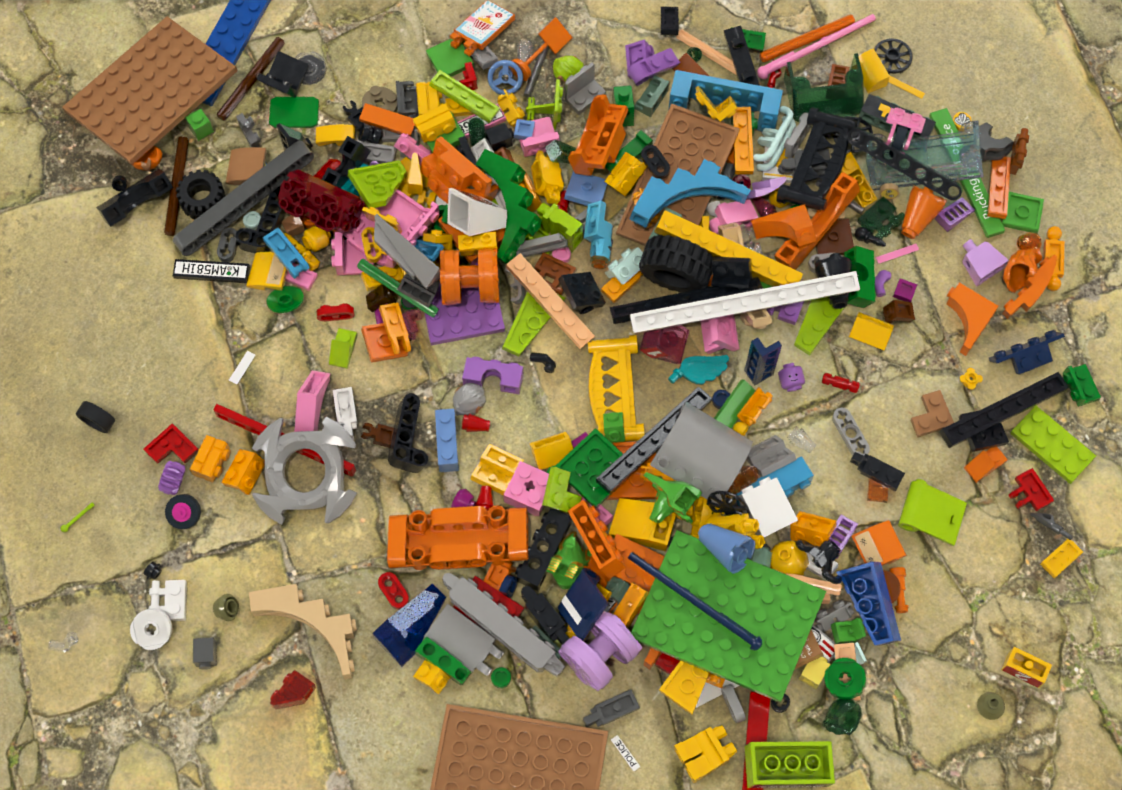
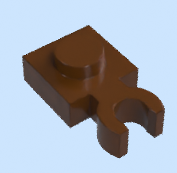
M370 423L363 424L362 428L367 429L369 433L363 432L360 436L361 438H374L373 444L390 448L393 427L377 424L374 428Z

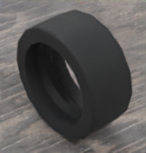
M83 401L76 412V416L81 421L102 433H108L115 422L112 415L88 401Z

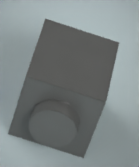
M214 637L193 639V663L199 669L207 670L211 669V666H217V642Z

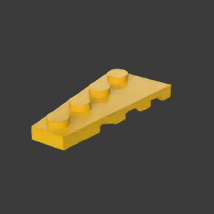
M680 661L660 687L659 692L693 715L709 672Z

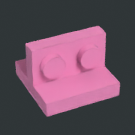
M734 315L701 321L706 353L710 354L723 348L733 352L739 350Z

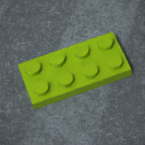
M1037 405L1010 433L1069 484L1096 457L1092 451Z

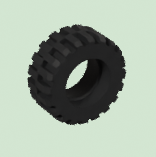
M658 235L651 237L647 241L639 262V268L644 277L650 279L651 282L668 288V290L682 293L707 288L713 272L711 262L713 256L705 248H701L700 245L694 244L687 239L684 240L680 237H672L671 235Z

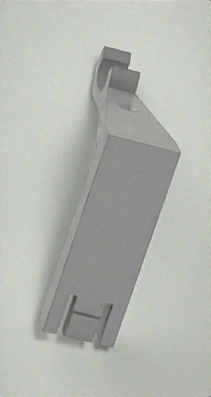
M560 233L524 241L517 250L516 256L521 253L523 257L565 248L568 247V241ZM514 277L515 283H512L510 286L515 290L518 289V296L512 298L511 301L519 304L525 298V288Z

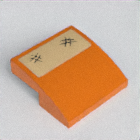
M890 520L852 535L865 564L881 562L883 566L907 556Z

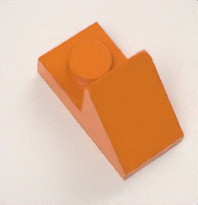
M994 447L986 452L983 450L964 469L977 483L1006 463L1008 459L998 447Z

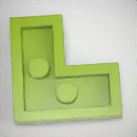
M557 467L550 468L542 506L568 513L569 509L581 502L582 496L567 492L571 472Z

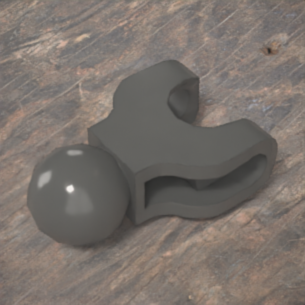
M986 122L976 128L975 137L971 144L961 149L959 153L960 161L964 166L974 167L986 160H1001L1011 152L1014 141L1008 137L1002 139L992 138L993 126Z

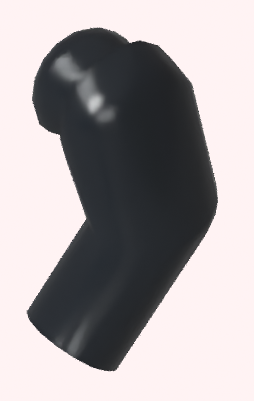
M534 352L530 354L531 362L543 363L545 365V372H554L556 363L547 354Z

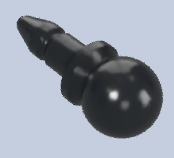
M859 227L856 229L855 238L858 241H864L866 244L871 242L882 247L886 246L882 239H878L867 228Z

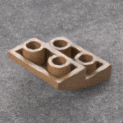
M249 147L231 150L226 184L241 185L263 168L267 153L266 148Z

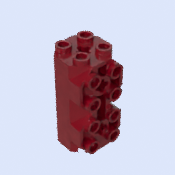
M299 169L289 172L287 176L290 178L288 181L284 180L282 182L278 197L279 206L286 213L297 218L306 216L310 218V221L316 227L327 232L336 230L344 234L352 231L353 228H358L361 222V211L365 205L359 196Z

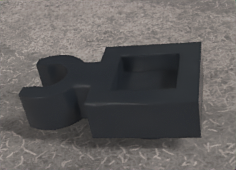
M351 100L352 108L347 109L346 106H343V111L348 115V121L359 132L363 122L359 121L363 107L357 109L356 103Z

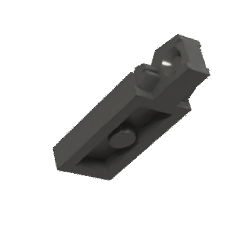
M630 689L595 705L594 708L590 709L591 714L583 717V722L586 727L597 724V727L604 726L639 710L640 706Z

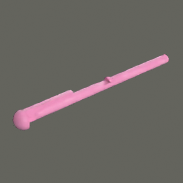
M871 14L830 36L821 38L820 41L796 53L792 51L765 66L759 67L757 75L760 79L765 80L768 78V74L875 21L876 18L874 14Z

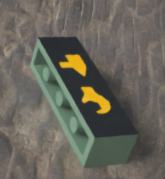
M869 94L859 117H862L869 125L871 124L890 133L893 124L886 123L891 108H901L909 114L915 112L904 109L896 103L883 100L879 96ZM923 117L926 120L922 133L914 131L911 143L925 148L936 124L929 117ZM898 124L896 125L893 135H896L897 129L899 127ZM908 128L905 140L908 139L911 128Z

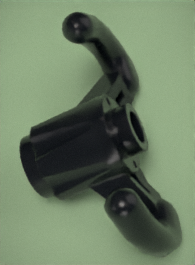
M802 539L796 541V546L800 551L812 555V562L821 569L822 576L827 581L833 584L841 583V576L835 577L831 574L833 561L839 556L841 551L836 543L829 539L824 541L819 547Z

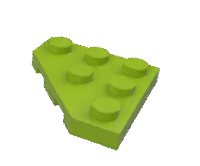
M400 160L350 169L348 170V177L368 209L370 207L378 208L388 204L405 179L406 169Z

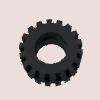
M196 170V173H193V171L189 172L188 176L184 175L182 177L183 181L180 180L178 182L179 187L176 188L177 199L182 210L194 220L226 196L218 176L216 177L212 172L209 174L208 170L203 172ZM200 191L210 192L204 199H192Z

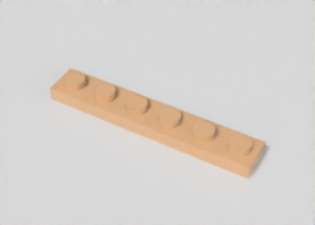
M521 253L506 264V268L580 350L594 339L595 335Z

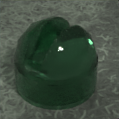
M690 47L686 52L695 62L699 61L702 57V51L697 47Z

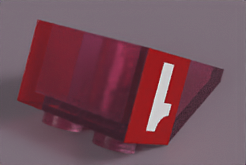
M682 325L644 332L640 351L654 359L681 364L689 330Z

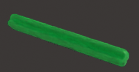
M365 259L359 261L358 269L430 317L434 318L437 315L439 309L436 306L430 304L428 308L397 290L400 282Z

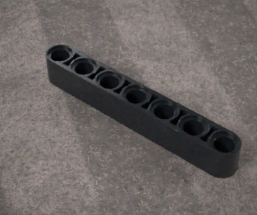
M855 127L848 132L847 140L850 144L945 198L957 200L962 195L963 188L958 182L864 129ZM854 131L861 134L859 141L852 139L851 135ZM870 140H873L877 143L876 150H870L868 148V142ZM889 149L893 152L892 159L884 157L885 150ZM907 159L910 162L909 168H902L900 160ZM918 168L925 169L926 176L923 178L918 177L916 170ZM933 178H941L943 184L940 187L934 186L932 183ZM952 186L957 187L959 194L956 196L950 195L949 188Z

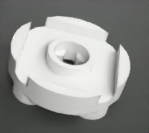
M157 609L141 611L134 618L130 626V634L133 641L146 650H155L162 647L170 639L172 633V624L169 617L164 611ZM149 624H152L156 627L154 634H151L150 631H146V628L149 627Z

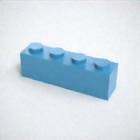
M801 456L788 465L735 490L734 494L739 496L743 494L742 489L750 485L755 488L760 485L759 481L770 477V479L777 477L788 498L795 493V490L799 488L802 490L810 486L814 475ZM737 500L736 503L738 506H741L739 500Z

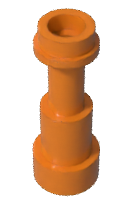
M904 567L891 568L889 571L900 582V594L897 598V606H895L896 613H907L909 605H905L904 591L906 590L904 578L906 577V569Z

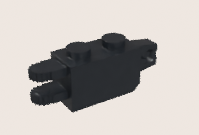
M528 585L523 586L521 597L526 603L525 611L549 639H552L553 642L558 640L563 645L569 639L565 634L568 631L566 623L542 593L537 595L532 587Z

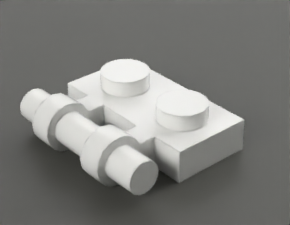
M168 580L165 581V588H160V581H152V588L149 590V595L151 596V606H149V609L164 611L170 621H186L187 581ZM160 596H165V606H159Z

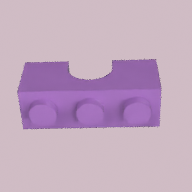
M480 357L466 358L462 377L463 385L474 383L482 387L487 377L496 376L501 380V392L520 394L523 366L517 363L505 364L498 360L487 361Z

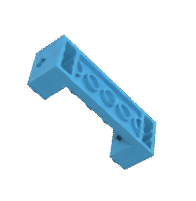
M675 71L670 92L669 108L672 103L687 109L690 98L698 101L695 95L697 93L695 88L699 86L713 104L718 105L731 96L737 107H751V111H760L758 128L756 130L762 132L764 128L775 129L783 90L685 71Z

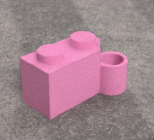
M750 199L746 200L744 204L737 201L732 203L724 202L716 207L715 213L717 218L709 221V227L712 232L719 235L718 226L736 222L740 225L741 229L753 227L751 220L759 217Z

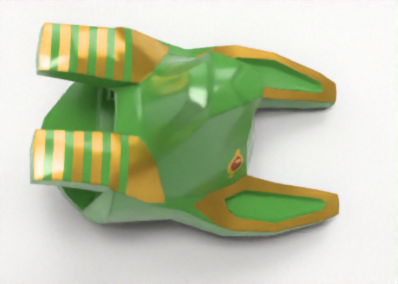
M646 472L643 476L653 483L652 487L658 491L649 519L655 523H660L671 513L675 512L679 518L691 524L693 520L686 513L694 501L699 499L702 492L687 482L665 481Z
M576 531L571 532L563 539L559 545L558 553L552 557L547 568V572L553 575L555 582L562 589H569L584 566H588L592 556L588 548L584 551L577 543Z

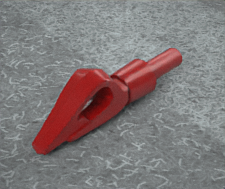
M778 69L779 73H775V71L770 73L767 83L769 88L775 87L776 79L782 74L781 69Z

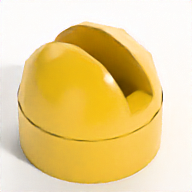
M737 422L733 426V430L745 436L749 429V425L744 422Z

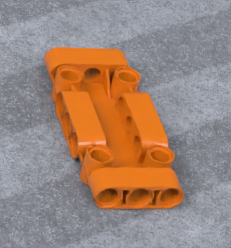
M496 505L492 506L488 511L482 506L433 509L430 514H425L422 510H416L410 515L389 516L387 550L389 568L413 567L416 570H423L427 566L438 570L483 567L486 563L491 562L499 566L508 561L528 560L527 507L505 510L503 507Z

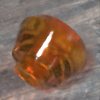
M1029 232L1017 238L1019 250L1040 249L1042 245L1041 237L1036 233Z

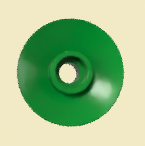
M284 286L282 291H272L267 297L266 303L273 312L288 313L297 309L303 303L304 295L301 289L297 287Z

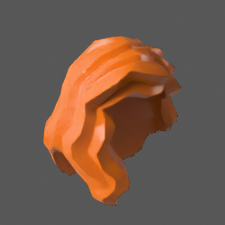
M1040 249L1018 250L1011 256L1003 274V280L1009 291L1016 293L1017 290L1025 287L1026 275L1029 272L1030 277H1034L1035 273L1038 272L1037 264L1042 261Z

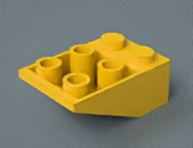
M619 498L609 534L613 537L619 534L640 545L665 552L676 514L673 512L662 522L655 523L649 519L655 505L654 502Z

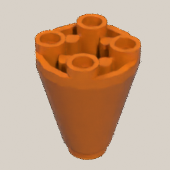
M914 186L910 192L901 233L910 239H914L943 210L947 200L934 195V191L928 187L921 189Z

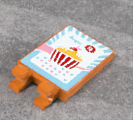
M486 0L454 29V32L450 35V38L453 40L450 45L456 49L461 42L465 41L463 45L467 49L464 50V54L470 57L477 48L483 50L515 20V14L490 0Z

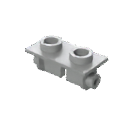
M838 600L828 610L822 609L818 611L814 621L818 623L816 627L826 632L831 629V624L835 623L834 618L837 619V622H844L851 618L854 611L851 607L848 608V606L852 603Z

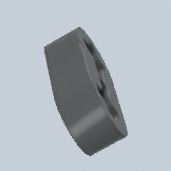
M226 228L221 233L217 248V255L221 262H231L235 257L238 243L235 237L237 231L234 228ZM230 234H233V237L230 238V242L228 243L227 237H229ZM228 248L229 254L223 256L222 253H225L226 249Z

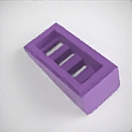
M962 197L943 209L936 216L935 220L949 232L972 214L975 209ZM960 204H962V205L967 209V211H965V210L960 206ZM951 211L957 216L956 218L950 213Z
M840 515L836 521V528L829 538L841 549L839 556L858 526L856 522L843 515ZM840 524L848 527L850 530L843 528Z

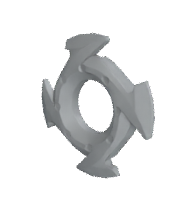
M327 416L322 422L324 425L322 431L291 432L282 436L284 419L279 418L267 426L258 436L252 447L257 452L264 451L265 482L270 495L252 493V496L259 508L269 518L281 525L285 520L283 515L285 510H309L325 506V523H330L345 512L357 492L350 489L347 491L343 490L344 459L342 451L338 447L339 445L356 448V443L338 422ZM311 449L317 452L323 459L325 477L315 490L303 493L296 491L288 484L285 477V465L289 457L296 451Z

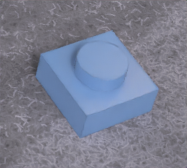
M517 119L514 138L525 140L528 137H533L535 121Z

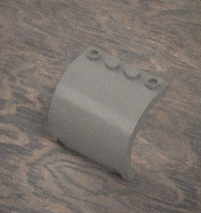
M684 402L676 422L650 465L676 481L692 484L702 492V497L708 499L709 495L715 491L729 490L751 450L753 441L688 402ZM720 494L715 495L719 500H722Z

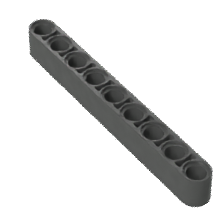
M303 141L295 142L177 233L173 238V243L182 255L189 256L281 186L284 180L287 181L290 178L287 176L289 172L297 169L301 170L313 160L314 154Z

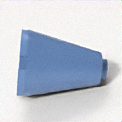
M710 523L703 525L698 532L700 542L731 573L735 574L741 571L747 565L744 561L747 557L751 559L754 553L755 541L750 536Z

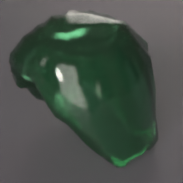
M837 699L828 708L822 725L827 731L833 732L836 735L847 734L849 736L856 731L859 725L862 709L852 699Z

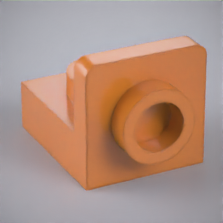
M511 561L499 566L491 564L484 582L499 591L504 578L514 573L517 568L512 566Z

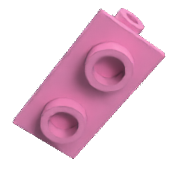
M401 134L394 147L410 159H412L413 152L417 153L419 165L421 166L422 158L431 154V150H428L421 144L417 146V141L410 137L409 134Z

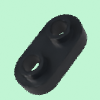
M645 146L641 151L643 162L655 178H666L670 173L669 163L656 146ZM649 154H653V155H654L653 158H648L647 156H648ZM659 168L664 169V171L661 172V173L658 172L657 170H658Z

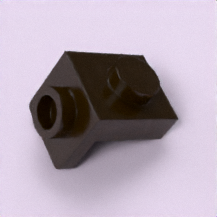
M380 285L366 295L368 310L374 312L380 305L396 303V294L384 285Z

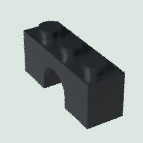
M349 136L346 137L338 150L342 154L340 166L334 170L328 167L321 179L339 188L349 180L348 170L359 168L371 152L370 149Z

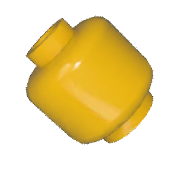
M313 226L304 231L302 242L307 250L317 252L329 245L331 234Z

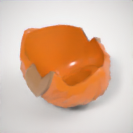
M153 146L132 166L138 170H152L160 163L162 151L160 148Z

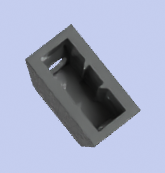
M405 274L397 290L429 308L437 292L440 278L426 290L417 277L413 280L408 274Z

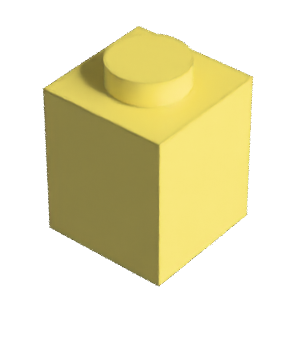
M824 657L809 662L799 680L817 689L825 675L826 669L831 664L827 663L828 660Z

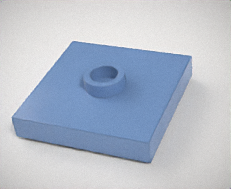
M573 171L564 199L586 206L602 201L607 187V183L604 182L606 179L593 175L575 174Z

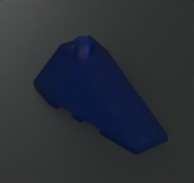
M432 583L372 633L378 644L401 667L415 655V650L423 641L433 620L438 615L446 600V596Z

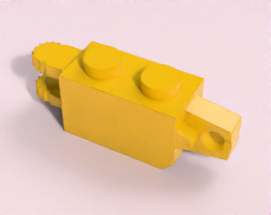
M538 150L536 160L531 166L535 192L538 195L545 196L547 203H555L557 205L560 201V192L564 188L558 159H555L553 153L550 152L545 157L543 151Z

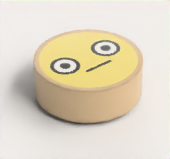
M886 183L880 187V196L882 198L893 199L899 195V188L896 184Z

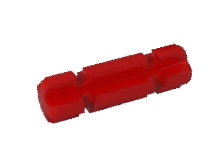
M824 373L822 378L823 384H832L833 387L843 390L849 389L853 393H857L860 386L859 382L853 380L850 382L849 379L836 375L833 377L829 373Z

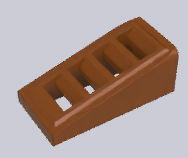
M832 64L826 98L843 100L850 67Z

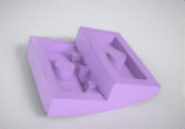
M786 176L752 183L753 190L750 191L747 199L760 197L776 190L786 181Z

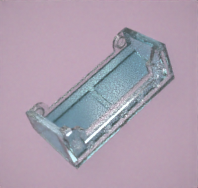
M979 120L964 123L961 126V132L912 138L908 150H904L907 139L904 140L901 151L954 181L984 177ZM872 134L880 138L881 140L887 142V139L884 135ZM870 140L868 142V148L870 150H876L877 143L873 140ZM889 149L884 151L886 159H892L889 157ZM867 153V168L873 191L880 190V187L886 183L896 184L898 188L922 185ZM901 159L900 166L902 168H909L910 162L907 159ZM918 168L916 174L918 177L923 178L926 176V171L923 168ZM935 177L932 180V183L942 182V179L939 177Z

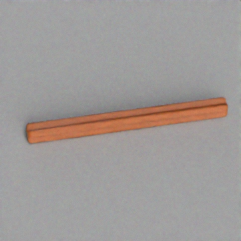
M852 14L760 52L759 57L762 62L769 61L854 24L855 18Z

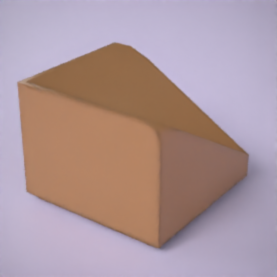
M290 215L281 222L285 232L291 237L305 231L300 217L297 218Z

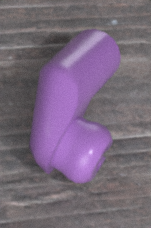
M882 270L875 277L877 297L886 295L884 283L891 279L889 271Z

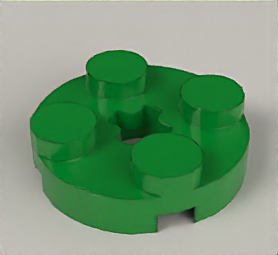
M851 658L836 659L825 671V684L833 697L849 700L863 693V689L866 686V674L864 668L856 663L855 660ZM843 674H847L851 678L848 683L840 681V678H843Z

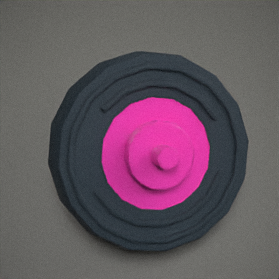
M179 494L171 498L166 504L165 517L174 528L189 529L200 519L201 507L193 496Z

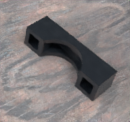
M157 169L96 208L104 221L111 227L126 218L127 214L137 205L163 195L171 190L173 186L165 173Z

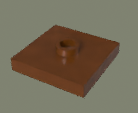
M849 218L837 219L815 246L817 254L840 253L844 255V252L854 247Z

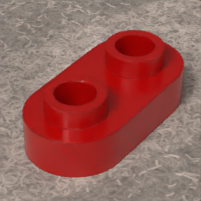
M347 303L340 304L339 306L323 305L316 311L317 319L324 322L348 320L355 316L354 307Z
M391 572L383 573L378 579L380 590L394 609H404L409 603L408 593L395 574ZM391 581L392 585L387 587L385 583ZM398 597L403 598L402 602L397 603L396 599Z

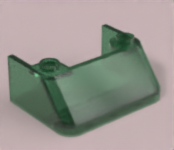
M858 53L853 56L850 71L845 76V84L811 88L807 78L801 76L794 77L791 62H787L784 81L795 121L799 122L800 116L804 113H809L811 107L819 108L822 112L842 117L860 114L864 105V83Z

